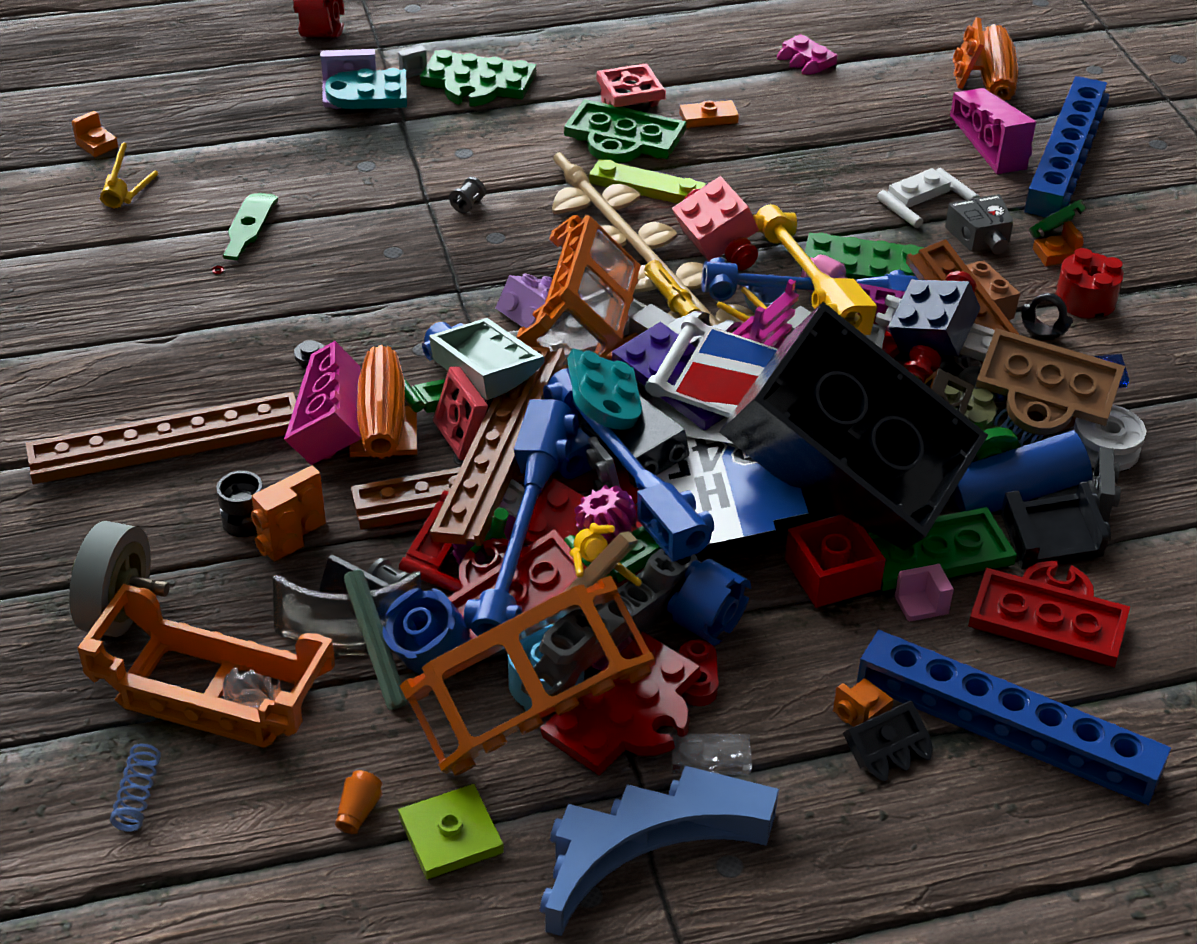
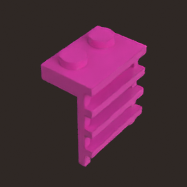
M790 279L787 282L785 293L766 309L759 306L755 310V315L746 320L732 334L778 349L785 340L783 337L792 328V325L787 322L795 315L796 311L790 307L799 299V295L794 292L796 281Z

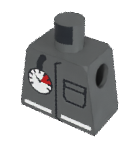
M1000 194L949 203L945 228L970 251L976 252L991 249L993 253L1001 254L1009 246L1013 219Z

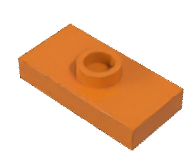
M732 100L705 101L703 103L680 105L679 113L682 120L686 121V128L738 123L739 114Z

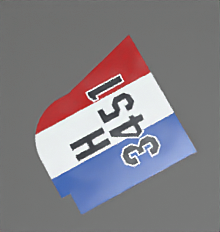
M679 416V417H675V418H671V419L674 421V420L685 419L686 417H685V416ZM687 437L689 456L656 475L666 483H671L679 492L690 490L696 500L695 511L697 513L708 511L711 514L715 529L712 532L709 544L776 530L774 520L808 513L801 488L790 486L776 478L731 443ZM613 459L620 488L622 491H627L634 503L637 504L638 487L630 484L626 468ZM639 521L635 523L637 528L642 526Z

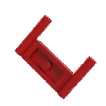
M444 490L407 551L406 556L402 558L398 570L410 573L419 579L456 593L463 588L460 580L440 572L454 547L452 543L433 542L430 530L449 493Z

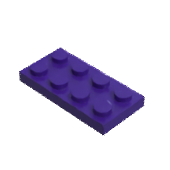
M659 322L613 350L612 361H623L630 367H633L636 379L645 386L649 378L657 373L679 335L662 322ZM689 343L667 381L669 384L675 386L693 355L696 347ZM660 397L703 431L725 418L723 415L671 397Z

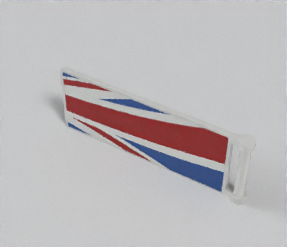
M687 316L681 324L682 331L657 373L652 375L647 381L645 388L652 396L671 397L729 418L778 349L708 326L695 316ZM703 336L675 386L669 384L667 381L692 338Z

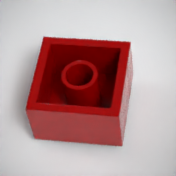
M838 515L788 529L785 560L816 608L881 590L886 559L864 527L843 515Z

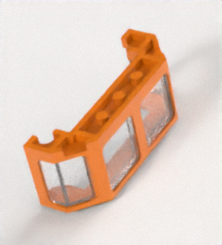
M573 215L551 232L549 240L557 247L561 246L563 248L545 304L533 312L536 322L528 328L521 327L516 337L528 346L549 347L550 351H557L558 348H563L566 359L561 370L569 368L567 358L572 348L583 352L592 351L600 357L606 358L613 348L622 341L624 327L629 318L628 312L634 300L633 293L638 283L637 278L641 267L591 216L585 215L581 219L578 215Z

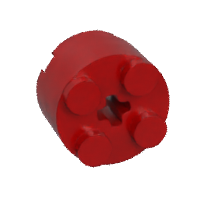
M343 0L293 1L294 12L299 15L298 30L301 37H339L342 34L344 23L339 22L340 15H345Z
M1087 248L1076 249L1075 253L1067 257L1062 263L1055 295L1065 302L1067 313L1087 319L1095 318V314L1104 313V316L1110 315L1117 305L1124 276L1122 270L1123 263L1118 258L1093 253Z

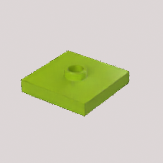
M474 784L398 809L399 819L426 880L504 853V844Z

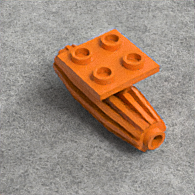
M976 17L972 26L969 25L965 30L964 42L961 48L958 47L953 55L952 62L955 63L954 76L956 77L957 88L963 89L972 70H980L981 79L986 89L1003 101L1010 100L1012 95L1014 96L1019 74L1013 41L1005 27L1002 28V25L998 24L997 26L993 24L990 27H986L985 31L982 30L981 18Z
M374 346L365 355L358 380L357 422L361 439L350 445V457L371 456L382 459L392 455L417 454V412H414L410 406H405L404 376L397 352L389 346Z

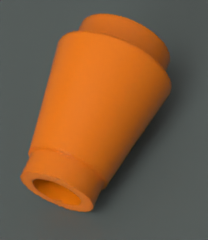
M356 770L352 773L351 777L345 779L335 826L339 830L348 834H356L382 797V781L377 776L366 771Z

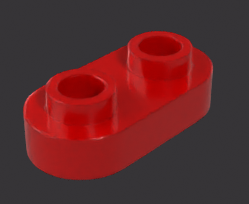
M704 640L687 641L680 647L679 654L699 665L701 676L681 697L690 705L706 706L716 699L718 693L716 650L710 643Z

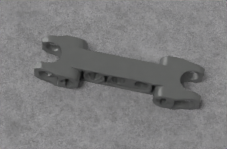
M660 549L651 555L644 570L636 575L642 581L640 586L627 581L618 588L619 594L638 630L647 631L652 629L669 614L667 611L668 602L676 593L680 584L685 580V572L692 561L697 560L696 555L682 558L681 560L686 564L679 565L676 561L672 562L665 554V551ZM614 599L604 605H595L616 647L632 635ZM575 609L569 612L544 633L539 645V652L544 653V655L533 668L538 678H542L552 687L550 690H545L546 693L550 696H556L575 686L580 674L605 656L582 609ZM522 682V684H521V690H522L525 694H527V695L529 696V694H528V692H527V690H526V688H525V686H524V684H523V682Z

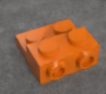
M313 465L251 495L254 510L251 512V518L257 530L255 544L263 556L268 555L274 562L304 547L303 535L326 524L320 472Z

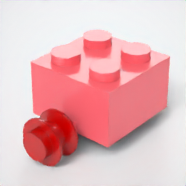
M721 176L701 189L692 190L682 202L672 208L683 232L708 261L725 253L726 260L730 263H736L738 270L748 269L755 263L758 257V250L751 244L748 238L758 232L759 229L747 204Z

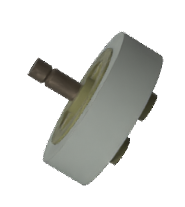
M102 521L96 524L85 537L73 563L69 591L71 617L78 629L89 632L123 584L146 588L157 596L167 597L170 590L169 582L149 579L151 566L150 544L142 528ZM124 606L103 635L119 637L130 628L133 620L125 614Z

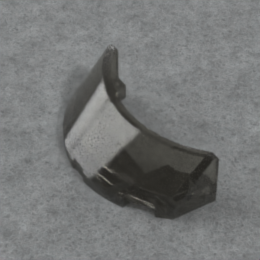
M413 572L392 585L370 591L382 627L386 628L389 618L386 615L387 611L398 597L412 589L421 588L422 590L421 572ZM273 575L274 631L282 638L288 636L297 641L303 634L315 633L332 639L334 657L369 654L349 594H330L312 591L289 582L281 577V575Z

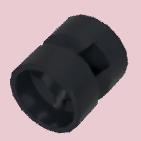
M249 471L231 472L223 476L217 483L216 491L224 530L232 536L249 537L257 534L256 526L251 518V512L254 511L251 495L263 490L261 478L255 473Z

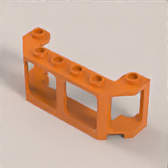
M611 576L601 578L597 583L588 588H585L584 584L573 586L442 654L422 667L424 673L415 678L405 680L399 686L406 700L411 704L439 761L438 765L441 771L445 774L453 772L454 776H457L476 766L473 759L479 756L478 751L484 749L485 753H490L499 749L507 743L505 737L518 730L522 734H526L544 724L541 718L554 711L559 716L573 710L580 705L577 699L590 692L596 697L615 687L613 680L620 678V680L629 678L631 683H635L652 673L650 667L656 663L652 652L649 651L627 610L615 582ZM614 599L643 654L642 656L627 660L620 655L595 605H604ZM575 609H582L609 660V666L606 670L556 696H550L546 693L520 640L560 620L569 612ZM505 648L532 700V706L528 711L480 736H471L443 680ZM432 690L459 742L458 749L447 758L418 702L429 696L428 693Z
M123 584L78 646L84 674L94 683L101 678L115 688L119 693L114 700L124 709L263 748L271 745L278 735L284 733L288 737L297 732L303 722L301 706L315 679L331 671L335 666L331 638L315 633L303 634L295 644L296 654H293L287 650H278L253 641L226 636L220 632H211L186 623L163 619L160 604L152 591ZM123 606L125 614L151 637L128 672L125 670L123 659L110 655L105 650L103 642L99 641ZM168 651H175L221 664L220 669L204 694L152 680L148 677L162 656ZM241 670L294 684L290 693L281 690L275 701L264 699L259 709L221 699L235 674Z

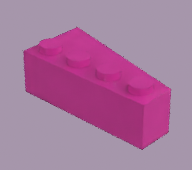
M984 88L954 92L950 116L994 172L1002 174L1026 170L1029 157L1032 155V142L1036 121Z
M336 341L311 354L284 438L310 465L322 459H330L339 450L361 439L357 422L358 380L361 367Z

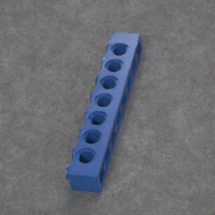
M1075 76L1029 187L1025 213L1048 217L1070 204L1077 180H1079L1083 165L1086 163L1088 151L1091 150L1099 123H1101L1104 110L1107 108L1110 94L1105 93L1107 82Z
M879 629L860 659L857 683L866 678L896 701L905 704L912 700L918 710L1149 805L1171 751V747L1084 713L1076 708L1022 688Z

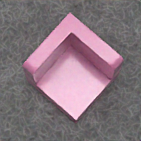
M935 564L900 571L895 598L908 621H916L949 614L954 589L941 565Z

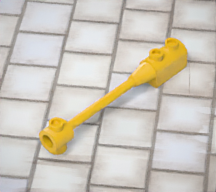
M766 205L756 215H753L759 229L758 232H761L771 243H782L812 280L815 289L811 298L813 308L816 309L824 302L861 333L871 335L877 305L855 279L832 278L818 269L792 237L797 230L796 214L783 212L776 205Z

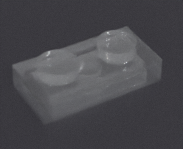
M672 733L671 737L674 739L675 748L671 750L672 774H682L684 767L689 766L721 775H751L750 734H687L685 737H680L678 733Z

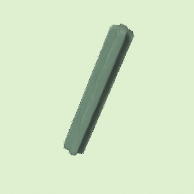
M360 569L348 572L344 576L345 584L386 706L389 710L401 708L407 704V700L399 686L402 683L390 648L384 640L383 627L364 572Z

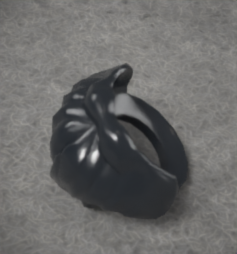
M1052 293L1039 294L1031 303L1024 304L1021 309V318L1025 329L1032 337L1042 341L1059 338L1068 331L1073 323L1072 317L1067 316L1065 302L1059 296ZM1048 301L1055 304L1058 308L1059 317L1054 326L1046 325L1037 318L1036 307L1040 302Z

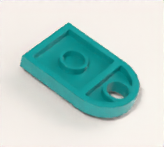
M365 68L358 71L337 73L331 76L325 83L326 99L332 105L344 109L407 107L406 69L388 68L386 70H371Z
M572 348L567 361L573 398L578 408L587 417L603 426L619 430L633 427L642 412L634 368L623 361L614 362L602 358L592 351L583 352Z

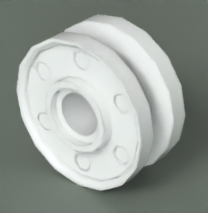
M1112 405L1106 426L1076 418L1074 425L1075 432L1079 435L1087 450L1092 468L1095 467L1100 447L1114 448V463L1120 464V471L1130 469L1137 463L1147 431L1144 422L1133 412L1123 407Z

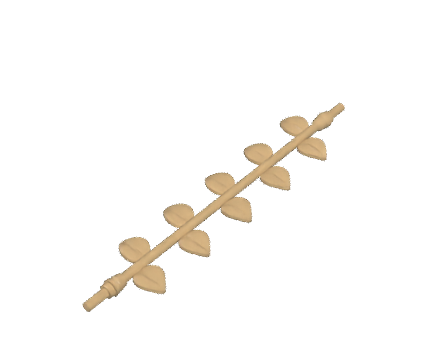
M560 152L554 155V162L564 171L566 182L573 187L564 188L557 193L552 206L553 214L581 210L590 206L592 202L613 224V226L605 225L601 227L621 246H624L628 241L647 262L659 260L677 284L691 294L692 302L702 312L710 314L711 326L729 319L744 323L722 309H719L716 317H714L690 291L701 288L703 264L697 262L685 263L677 269L675 275L652 250L669 244L677 237V232L673 228L662 223L650 222L643 225L637 234L615 211L626 208L639 200L640 193L626 185L614 184L607 187L601 196L589 183L587 174L581 166L571 164ZM595 234L590 253L611 250ZM645 265L640 267L637 278L638 283L635 286L634 293L657 289L653 282L645 275ZM728 304V306L749 317L755 315L753 311L744 306ZM672 310L668 312L675 319L680 318L678 313Z

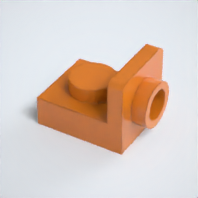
M91 111L72 120L76 144L93 157L118 147L117 137L101 127L97 112Z
M1071 221L1064 222L1062 235L1034 240L1033 251L1045 266L1062 264L1067 257L1075 253L1076 249L1082 248L1083 236Z
M864 678L851 689L844 683L836 687L833 711L842 721L855 727L891 710L894 699Z

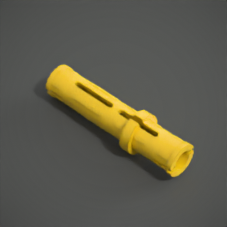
M652 260L646 264L644 268L645 275L666 298L668 307L673 312L683 317L694 311H701L692 302L691 294L677 284L659 260Z

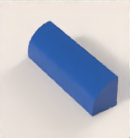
M1075 430L972 462L952 493L951 499L960 512L988 507L992 513L1002 509L1004 496L1007 492L1019 491L1023 502L1078 485L1080 482L1093 480L1089 455Z

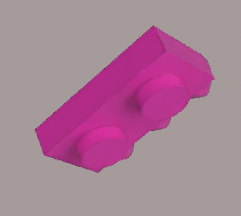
M800 34L782 43V49L777 54V60L791 59L789 67L804 66L802 74H815L837 64L838 55L828 50L825 46L810 40L807 36Z

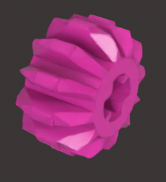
M605 485L599 491L592 490L590 496L580 498L581 504L574 509L576 525L579 531L589 529L591 523L613 525L615 527L613 533L601 534L608 544L620 533L632 532L631 526L638 521L636 505L632 497L628 495L627 491H622L619 485L613 486L610 489Z

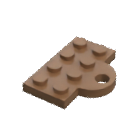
M996 328L975 387L985 388L990 392L1007 396L1006 408L1008 415L1014 424L1022 430L1036 435H1049L1064 429L1072 417L1106 426L1125 366ZM1037 411L1042 413L1045 419L1043 421H1033L1027 414Z

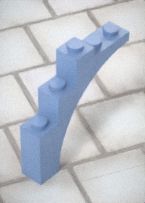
M685 766L680 781H672L669 795L627 784L622 800H614L610 814L568 804L563 818H556L551 831L550 841L556 843V864L553 873V879H556L552 889H545L541 900L540 913L545 914V932L562 936L570 917L590 890L609 873L644 853L676 843L703 839L739 840L767 845L776 815L779 789Z

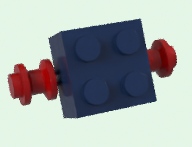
M951 272L947 275L945 281L911 279L888 325L900 353H909L911 361L906 362L903 367L923 383L933 374L932 370L939 368L942 362L940 355L959 356L981 309L974 293L977 288L976 282L966 272Z

